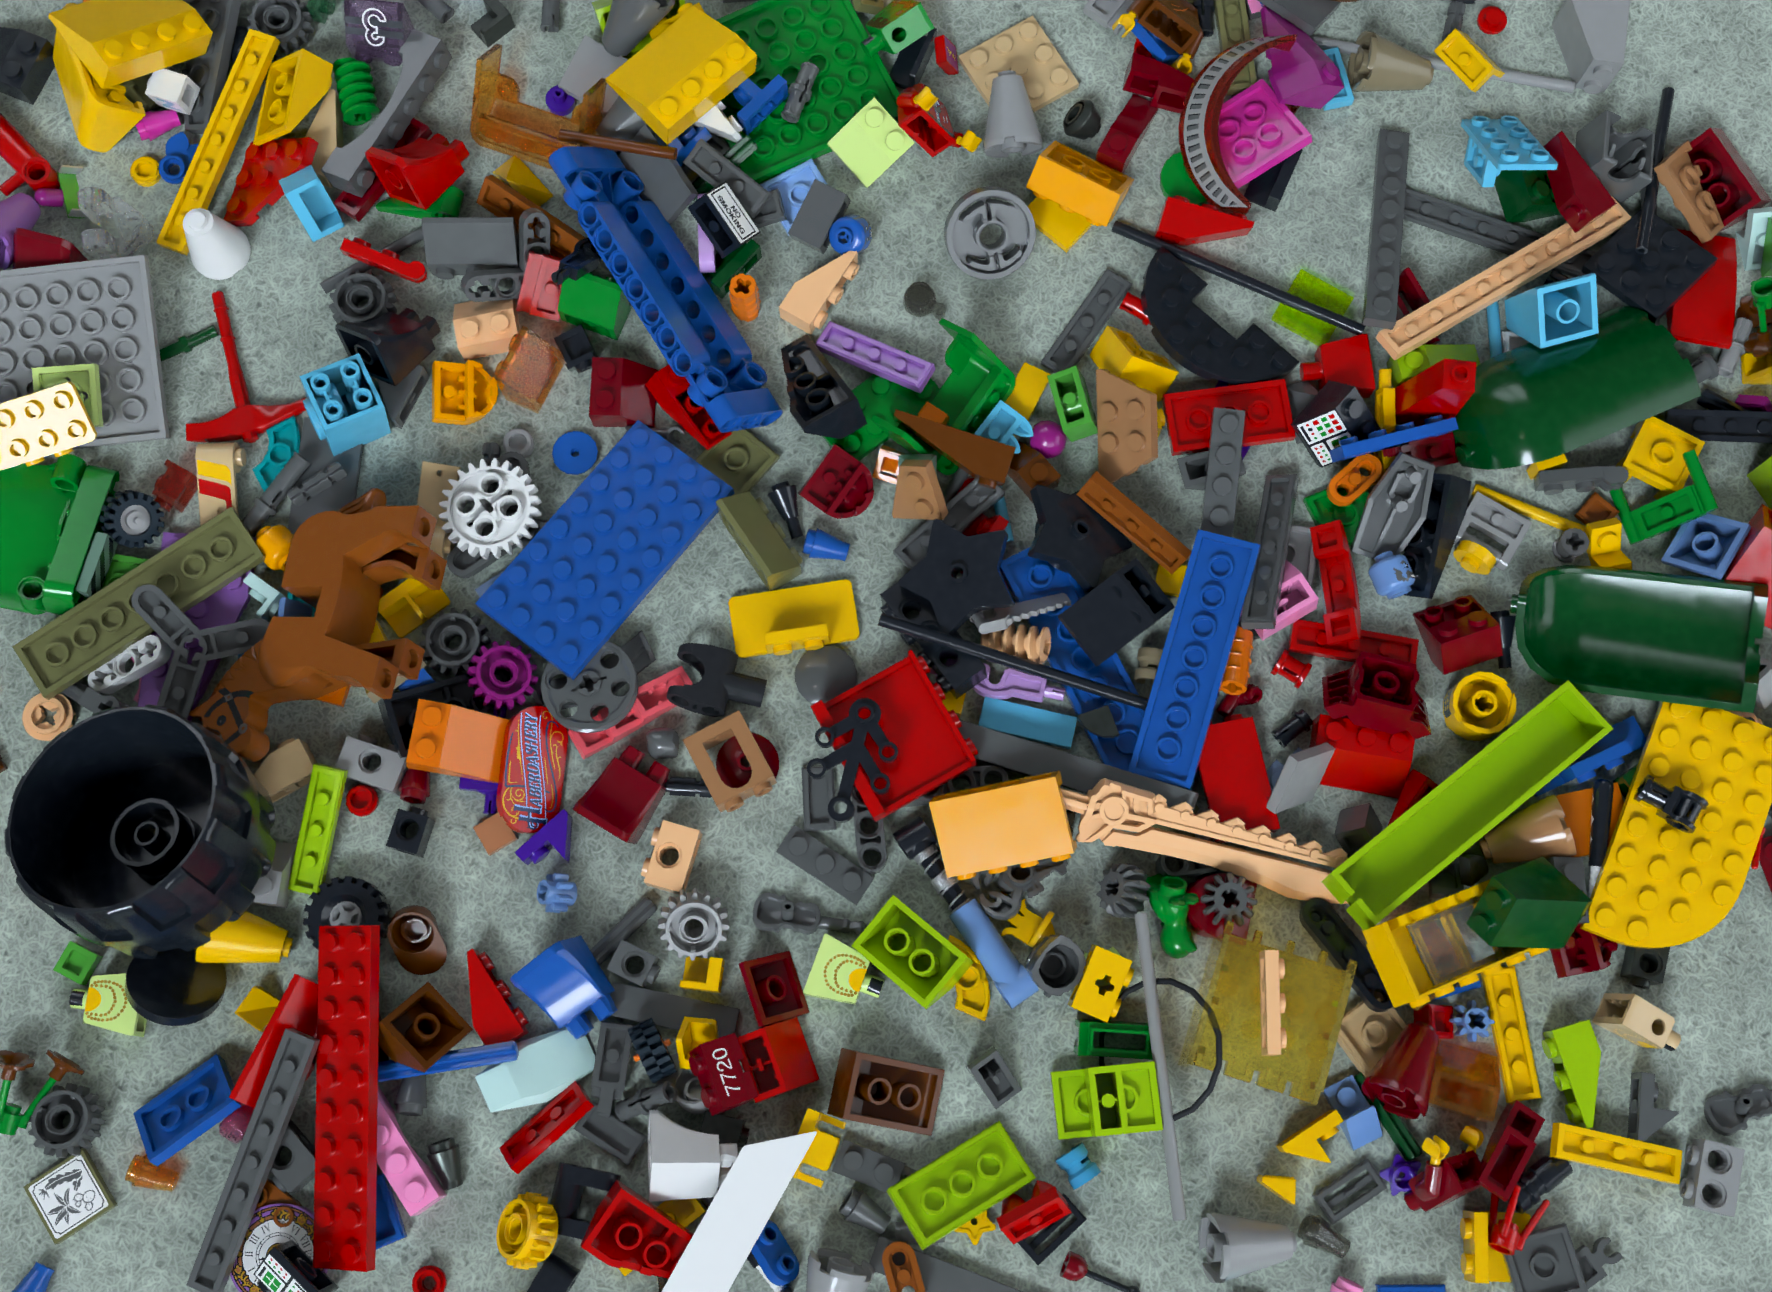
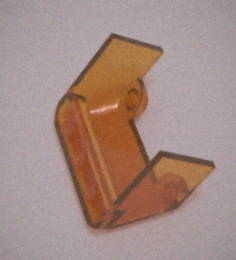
M494 45L477 58L470 133L478 145L552 169L548 159L556 150L567 146L591 147L559 141L558 134L560 129L597 134L595 129L602 121L607 85L604 78H601L584 93L583 102L573 109L572 118L569 119L519 102L520 89L517 82L513 78L500 73L502 45Z

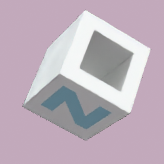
M161 69L153 72L152 76L148 79L145 94L160 107L190 115L200 88L187 75Z

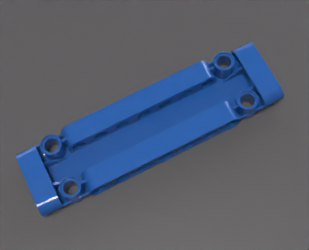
M567 146L553 152L548 162L566 189L563 193L565 202L572 209L578 211V221L674 373L687 379L690 384L687 388V393L691 400L706 409L721 433L764 427L776 421L783 411L769 389L761 388L767 382L765 370L757 363L751 362L752 352L656 204L640 198L639 195L644 189L642 180L635 173L627 171L615 150L598 147Z

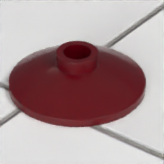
M752 733L776 778L779 770V757L775 747L765 737ZM735 736L728 739L722 745L716 759V770L721 780L731 788L744 786L749 782L752 774L751 766L743 767L741 765L742 759L746 756Z

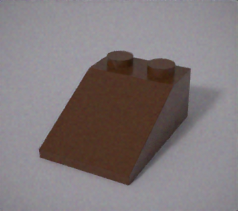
M841 1048L827 1114L845 1120L932 1136L945 1070Z

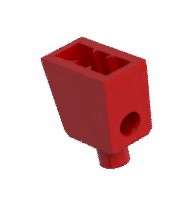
M1367 334L1322 344L1314 355L1315 362L1300 363L1301 381L1318 380L1319 391L1329 380L1355 386L1362 398H1370L1376 388Z

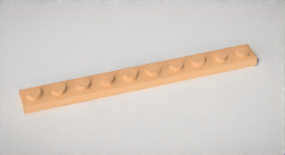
M1615 200L1616 205L1577 233L1573 231L1568 223H1565L1396 321L1393 330L1382 329L1378 332L1376 339L1395 361L1618 231L1632 217Z

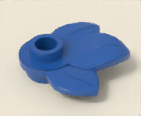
M184 132L173 135L167 141L166 156L159 163L161 177L170 184L182 183L199 145H190ZM178 165L180 166L179 173L171 174L170 168Z

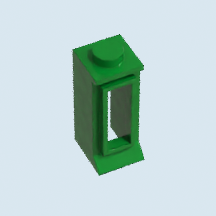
M1075 1018V1026L1078 1027L1077 1045H1074L1073 1052L1077 1056L1153 1060L1148 1023L1108 1021L1107 1023L1102 1020ZM1094 1031L1144 1034L1145 1049L1093 1046Z

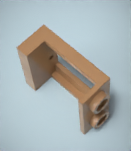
M739 710L683 739L720 813L725 810L732 812L744 805V800L753 795L760 797L767 794L773 789L772 785L777 783ZM733 736L736 737L752 770L749 782L739 788H731L724 784L706 751Z

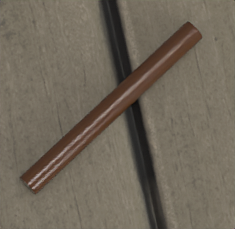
M560 129L558 139L562 142L676 160L677 148L565 129Z

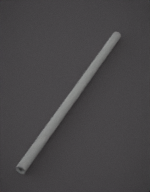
M1313 36V41L1322 50L1338 47L1340 53L1350 55L1351 53H1357L1360 46L1352 42ZM1418 54L1429 60L1433 69L1454 73L1441 58ZM1501 69L1505 73L1501 78L1495 75L1489 78L1573 93L1576 84L1575 81Z
M1138 913L1134 914L1152 1058L1155 1061L1173 1221L1187 1220L1148 914Z

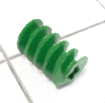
M355 58L337 59L333 63L334 79L337 83L336 89L339 93L338 99L341 103L340 108L343 113V121L349 126L363 125L371 118L376 117L380 112V108L376 105L378 99L374 94L375 87L372 84L371 67L368 63L358 61Z

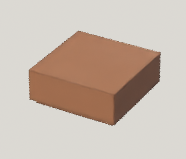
M499 812L473 827L490 856L518 839L514 831L506 825L507 822L504 821L503 816L501 817Z

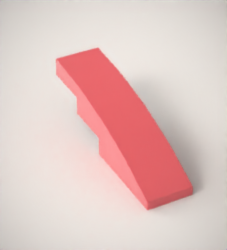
M680 666L638 687V694L632 709L615 726L596 733H581L569 729L568 735L584 760L676 707L677 705H674L667 699V692L670 686L692 685L693 683L684 668ZM605 707L599 710L592 719L595 721L604 720L608 716V708Z

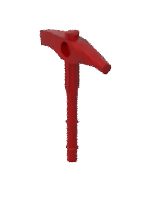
M217 291L212 293L213 311L216 313L221 335L220 341L225 352L235 408L222 417L208 422L186 424V441L205 443L243 439L245 443H254L259 439L258 434L267 432L266 429L293 415L296 417L306 411L303 400L306 397L287 404L271 406L251 405L236 349V338L233 336L230 323L229 308L226 305L224 293Z

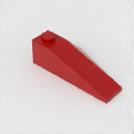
M616 1180L597 1207L580 1246L609 1266L622 1267L638 1271L640 1274L669 1279L694 1234L644 1197Z

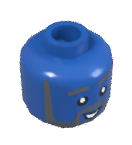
M851 214L838 218L829 230L830 244L841 255L848 251L863 252L872 240L870 224L859 215Z

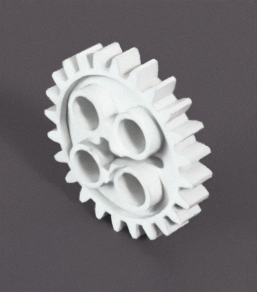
M493 458L491 466H488L486 461L481 459L480 468L477 469L472 463H468L469 472L465 474L459 469L457 472L460 479L458 481L454 479L448 480L453 486L452 490L442 491L448 497V501L439 502V505L447 510L439 515L442 521L447 522L442 526V529L446 533H451L448 539L453 544L458 542L457 547L462 552L468 549V553L472 557H475L480 551L481 557L485 560L488 559L490 552L497 559H500L501 550L503 549L509 555H512V545L516 544L518 547L523 548L524 546L520 539L522 537L532 539L531 534L527 530L529 527L538 528L539 526L533 520V517L542 515L539 509L534 507L542 503L538 496H533L539 490L534 484L529 485L532 479L528 474L522 476L523 470L519 466L512 470V464L507 460L501 467L500 462L496 458ZM499 482V487L495 492L487 493L488 487L492 483ZM475 502L474 508L470 512L463 513L464 506L467 503ZM492 505L494 510L489 513L487 507ZM518 505L515 514L506 516V511L510 506ZM493 524V531L487 536H482L483 528Z

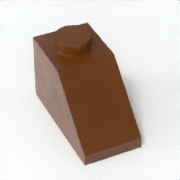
M1018 441L1021 452L1013 455L1008 475L1032 501L1030 494L1032 488L1038 484L1055 489L1058 487L1061 475L1040 452Z

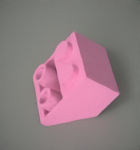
M1287 560L1275 629H1255L1262 641L1317 609L1318 596L1303 574Z

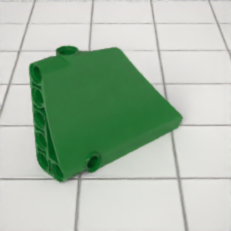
M66 454L58 457L57 462L50 465H32L27 467L26 464H20L0 471V608L30 613L32 615H40L45 612L62 615L82 602L83 595L77 592L75 588L97 531L104 533L101 526H104V523L100 521V516H104V511H101L102 505L107 506L109 504L106 501L109 496L115 497L114 486L120 479L118 470L94 465L87 466L83 459L75 455ZM34 593H41L38 597L28 598Z

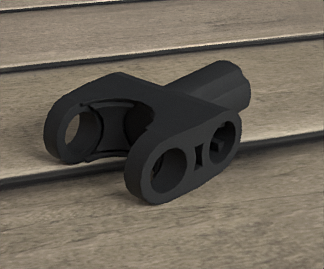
M698 643L680 645L677 653L678 658L689 663V666L694 667L700 673L702 679L692 685L670 686L667 692V699L671 703L691 712L711 717L723 716L728 700L761 707L767 680L736 673L735 669L738 661L736 653L713 645Z

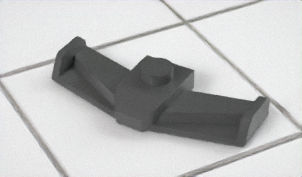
M642 630L621 647L633 663L637 675L656 660ZM612 654L605 661L604 659L602 660V666L608 669L614 668L619 662V657ZM567 677L552 679L551 687L554 689L563 688L567 683ZM588 679L584 688L589 692L593 691L595 683ZM541 682L534 685L529 684L534 689L532 696L537 706L546 707L542 697ZM627 682L616 683L612 689L613 694L627 684ZM568 702L563 705L561 710L577 707V704Z

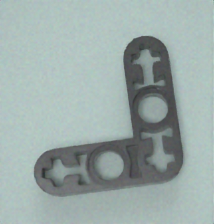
M537 208L526 209L521 214L519 219V267L471 271L463 276L460 286L469 300L473 302L518 299L529 249L533 246L542 247V255H550V222L547 216ZM534 217L541 222L535 226V234L539 238L534 237V231L528 225V223H533ZM505 277H511L513 279L512 287L507 291L499 290L498 284L500 280ZM478 280L483 286H479L477 292H473L469 287L474 286L475 281ZM486 285H491L493 291L491 292Z

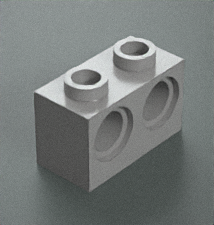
M1693 1139V1143L1688 1145L1685 1153V1162L1689 1164L1687 1178L1684 1177L1680 1184V1196L1683 1198L1682 1205L1721 1216L1734 1217L1745 1149L1706 1139ZM1711 1151L1717 1157V1164L1713 1169L1709 1166L1707 1160ZM1705 1185H1708L1712 1192L1711 1199L1708 1202L1702 1196V1190Z

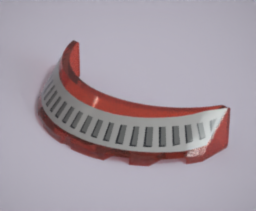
M1296 34L1253 38L1224 50L1201 70L1187 92L1183 102L1184 110L1180 114L1178 125V141L1184 161L1183 165L1188 177L1192 179L1197 189L1206 198L1207 203L1217 207L1219 211L1226 213L1235 212L1246 216L1252 204L1233 183L1221 156L1218 127L1225 96L1237 75L1249 62H1252L1258 55L1270 48L1289 52L1296 42Z

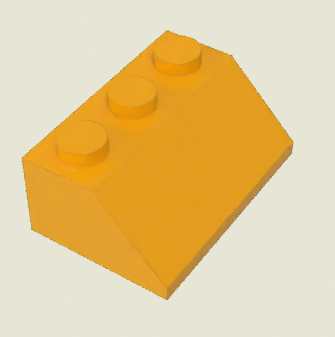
M1054 141L1039 155L1026 188L1032 190V193L1040 199H1050L1058 203L1059 207L1066 212H1077L1085 216L1086 220L1095 226L1103 225L1107 227L1117 213L1134 179Z

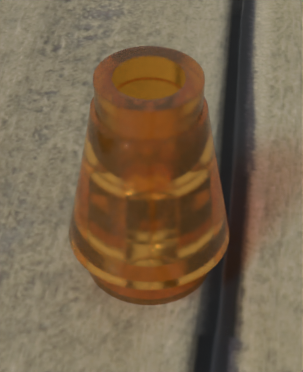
M136 1154L127 1170L125 1181L131 1182L132 1187L173 1192L180 1172L174 1171V1169L163 1163L155 1166L149 1162L147 1154L144 1156Z

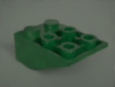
M1501 170L1499 176H1496L1494 185L1506 222H1527L1561 214L1555 203L1547 170Z

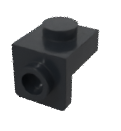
M582 325L554 338L569 371L576 370L579 374L592 368V357L598 356Z

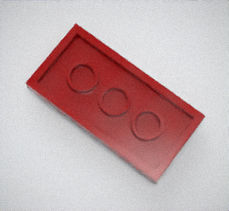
M1285 379L1163 394L1162 397L1172 456L1208 451L1214 407L1245 410L1242 447L1294 441L1296 437L1295 430L1291 426L1293 419Z

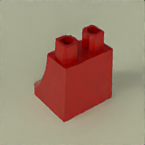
M436 133L429 140L418 138L412 143L399 148L380 149L370 147L365 152V155L389 197L427 210L465 172L461 163L469 156V152L462 141L455 139L449 143L447 138Z

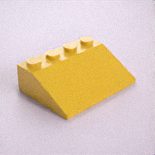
M90 0L51 12L48 15V18L102 90L206 54L213 34L196 9L183 0Z
M694 6L605 78V80L668 145L755 73L757 54L735 32Z

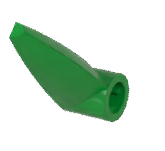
M450 186L427 210L392 197L378 202L375 207L381 212L420 219L422 217H459L464 193L459 188Z

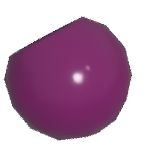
M1047 420L1040 421L1033 426V437L1030 438L1031 448L1040 452L1046 459L1055 458L1063 452L1067 437L1059 423Z

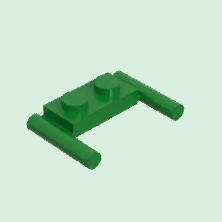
M1695 450L1682 454L1694 483L1633 511L1630 510L1622 487L1619 490L1609 491L1615 508L1620 511L1618 515L1630 545L1653 538L1718 509Z

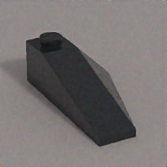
M1434 473L1426 520L1404 549L1405 553L1402 554L1408 559L1415 576V582L1410 586L1412 590L1404 596L1433 598L1466 514L1471 481L1450 474Z
M505 670L494 672L496 679L501 682L511 680L509 673ZM466 673L392 694L391 699H380L377 702L386 732L400 759L407 757L419 699L452 704L486 713L495 706L489 703L485 707L483 706L484 700L481 697H473L476 689L475 687H468V681L474 676Z

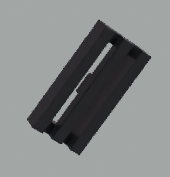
M1064 1193L1062 1196L1068 1202L1076 1219L1039 1255L1034 1252V1249L1072 1213L1050 1224L1029 1245L1025 1241L1027 1238L1018 1242L1037 1265L1041 1264L1087 1220Z

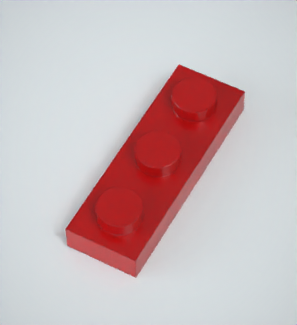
M574 1081L499 1148L509 1167L515 1173L519 1174L594 1107L579 1083Z

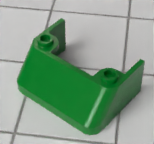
M941 318L939 324L954 338L945 354L946 365L952 370V373L935 395L931 404L948 414L950 420L946 424L947 426L974 434L1000 400L1006 402L1014 390L1015 375L974 333ZM873 415L870 419L896 443L912 454L936 455L937 471L942 474L951 475L958 470L959 467L898 422L892 425L876 415Z

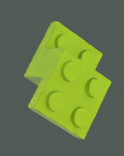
M1155 1061L1050 1072L1058 1140L1163 1130Z

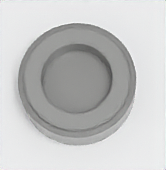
M512 429L503 438V448L506 453L518 452L524 458H527L534 450V439L525 429Z

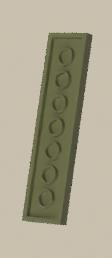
M230 507L12 647L43 697L50 700L121 654L130 645L155 632L132 606L131 598L136 588L147 584L155 585L162 589L183 612H186L264 562L266 557L257 546L236 511Z

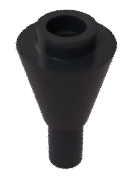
M789 481L773 485L771 487L772 492L767 494L782 519L786 521L791 539L802 537L803 533L797 518L799 515L796 485L790 486Z
M1510 610L1490 612V615L1500 624L1503 656L1498 657L1499 669L1512 668L1510 647H1512L1516 616H1510Z

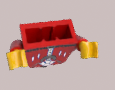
M922 83L915 84L912 88L904 89L897 97L898 125L932 157L949 146L956 148L962 146L973 153L981 143L982 139L969 129L964 135L953 131L945 105L926 85Z

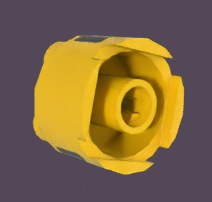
M1479 671L1472 673L1448 690L1443 700L1445 724L1456 735L1466 740L1481 741L1489 739L1512 722L1516 713L1515 694L1511 693L1510 688L1507 686L1508 683L1504 678L1492 672Z

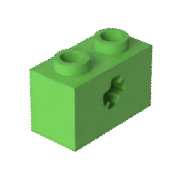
M1073 366L1048 375L1062 430L1068 439L1074 442L1097 434L1096 416L1085 378L1078 367Z

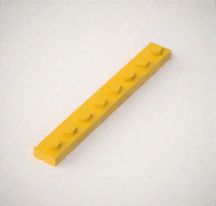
M249 28L156 243L161 247L186 256L188 255L189 249L183 229V219L192 209H208L280 44L276 37Z

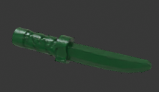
M211 325L188 337L184 335L178 338V342L160 349L161 361L183 352L188 353L198 344L219 336L216 327Z

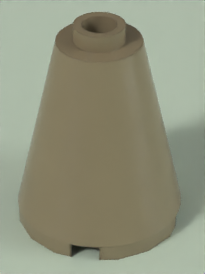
M1364 31L1357 38L1355 44L1360 46L1357 53L1350 54L1347 66V77L1352 86V91L1422 90L1431 83L1434 75V69L1431 67L1429 60L1371 31Z

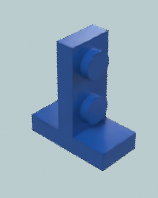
M779 74L762 90L747 78L732 91L735 99L744 106L737 113L738 122L743 128L742 131L749 135L788 97L787 81Z

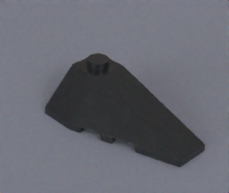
M808 335L781 349L788 385L786 386L787 393L790 398V412L804 433L842 439L868 424L857 397Z

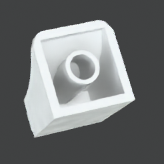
M649 1110L647 1137L649 1202L715 1197L718 1187H721L738 1156L737 1143L719 1144V1135L707 1134L685 1128L668 1119L660 1111Z

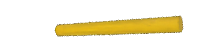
M1475 483L1471 495L1474 496L1478 491L1514 512L1560 530L1566 531L1571 528H1577L1586 533V526L1477 483Z

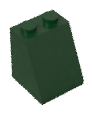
M1542 856L1492 876L1466 924L1489 946L1561 949L1565 947L1591 904L1592 899Z

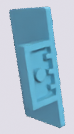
M1506 115L1502 116L1501 119H1490L1485 116H1473L1472 119H1462L1461 127L1469 135L1464 165L1481 187H1494L1496 176H1499L1501 170H1557L1558 162L1517 117Z

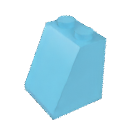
M1589 273L1535 287L1506 299L1507 329L1540 349L1598 334L1596 274Z

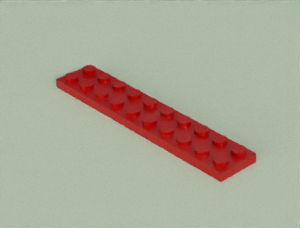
M380 925L319 926L317 1039L321 1041L317 1048L313 1268L360 1272L375 1270Z

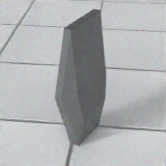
M1399 452L1367 497L1350 549L1352 552L1371 559L1387 551H1392L1393 555L1403 552L1426 520L1435 469L1433 463Z

